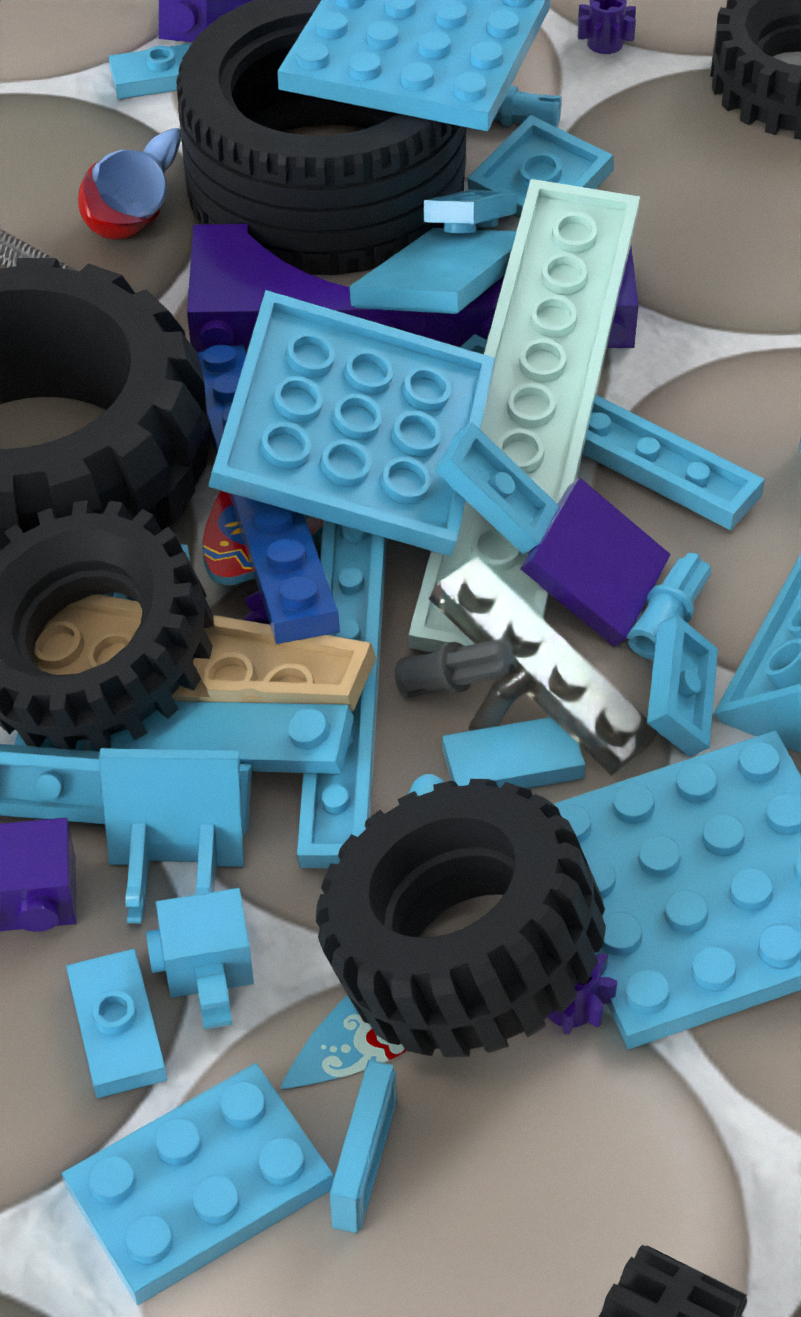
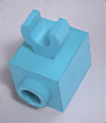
M240 888L156 901L159 929L146 931L152 973L166 971L170 998L199 994L204 1029L232 1025L228 988L254 984L250 945Z

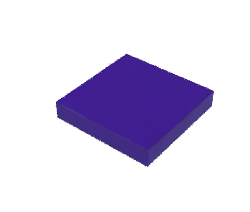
M579 477L567 487L558 503L559 508L540 544L531 549L520 570L615 647L627 638L647 601L648 593L656 584L671 554Z

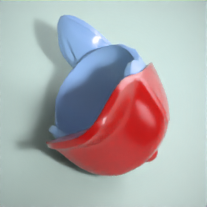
M172 128L155 136L146 145L143 152L119 150L108 154L101 161L91 165L81 182L78 192L79 212L91 231L107 239H126L141 231L159 215V208L165 201L167 191L164 173L173 163L180 147L181 132L179 128Z

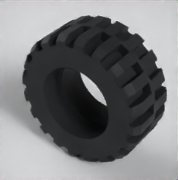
M470 779L469 785L458 786L454 781L433 784L434 791L418 796L413 791L397 799L399 805L384 814L380 809L365 821L366 829L358 837L351 834L341 846L338 853L341 861L339 864H330L321 886L324 894H320L317 902L316 923L320 928L318 939L323 953L363 1022L370 1024L374 1033L386 1042L395 1045L402 1043L404 1049L409 1052L432 1056L435 1049H440L444 1057H470V1049L484 1047L486 1052L491 1053L509 1047L507 1039L522 1032H525L526 1036L530 1037L545 1027L544 1018L554 1010L561 1014L575 1000L577 996L574 988L578 982L582 984L587 983L598 962L594 952H599L604 944L606 925L602 918L605 911L602 896L569 821L562 818L558 807L542 796L533 795L531 790L505 782L501 788H498L497 783L490 779ZM503 895L500 901L487 914L471 925L441 936L419 937L423 930L437 916L450 907L479 896Z

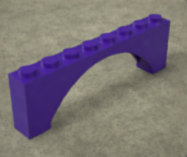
M248 224L193 225L187 303L190 344L197 352H203L209 347L216 345L231 347L244 345L247 353L265 290L461 347L474 334L488 340L505 275L457 314L355 308V306H351L350 287L310 275L284 262L248 234ZM630 246L607 348H635L639 305L632 246Z

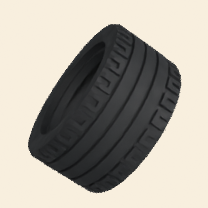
M321 0L251 1L218 17L198 34L179 65L176 89L187 193L195 217L201 224H248V234L265 249L284 262L313 275H338L374 269L432 228H444V223L424 222V200L464 191L467 127L279 90L278 69ZM330 124L363 128V130L329 136H308L284 132L299 127Z

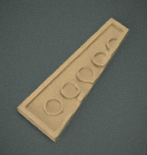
M94 594L67 605L48 621L38 637L33 655L35 665L42 671L54 675L81 673L109 661L129 644L141 624L142 608L140 603L133 600ZM213 615L214 626L205 628L213 645L210 659L194 658L193 664L201 677L200 682L194 691L180 686L172 695L174 701L345 704L349 705L351 711H354L376 656L370 642L330 635L276 644L271 627L268 624Z

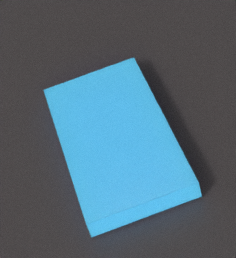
M432 228L350 286L351 306L362 309L457 314L505 275L517 231L476 229V232L447 233L444 232V228Z

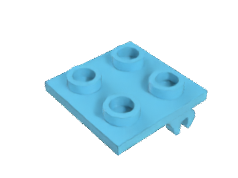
M100 749L99 765L109 865H129L126 891V907H129L127 923H143L150 861L198 862L195 895L214 892L217 867H244L245 853L239 751Z

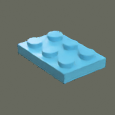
M257 1063L61 1173L67 1191L137 1306L331 1190L334 1180L333 1173Z

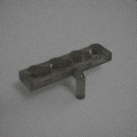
M475 558L436 584L429 600L474 644L502 638L512 644L513 654L517 658V665L514 671L508 672L505 677H502L492 685L468 726L469 731L499 726L512 703L526 693L611 776L649 747L658 735V732L647 724V718L480 559Z

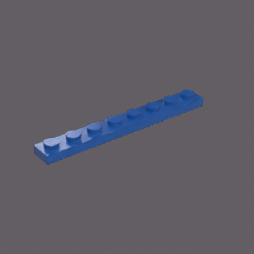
M216 345L209 347L203 352H197L205 384L209 431L216 456L247 355L244 345L232 347ZM228 493L275 643L281 644L340 632L338 609L304 514Z

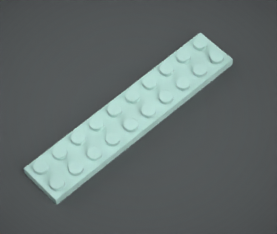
M531 179L484 355L494 357L495 361L480 430L558 504L567 487L577 479L638 216L640 196ZM465 501L459 535L452 555L447 556L433 551L430 552L408 634V648L433 653L439 651L444 644L450 642H458L463 646L502 638L512 644L513 654L517 658L516 669L532 671L550 594L520 570L530 551L523 555L467 501Z

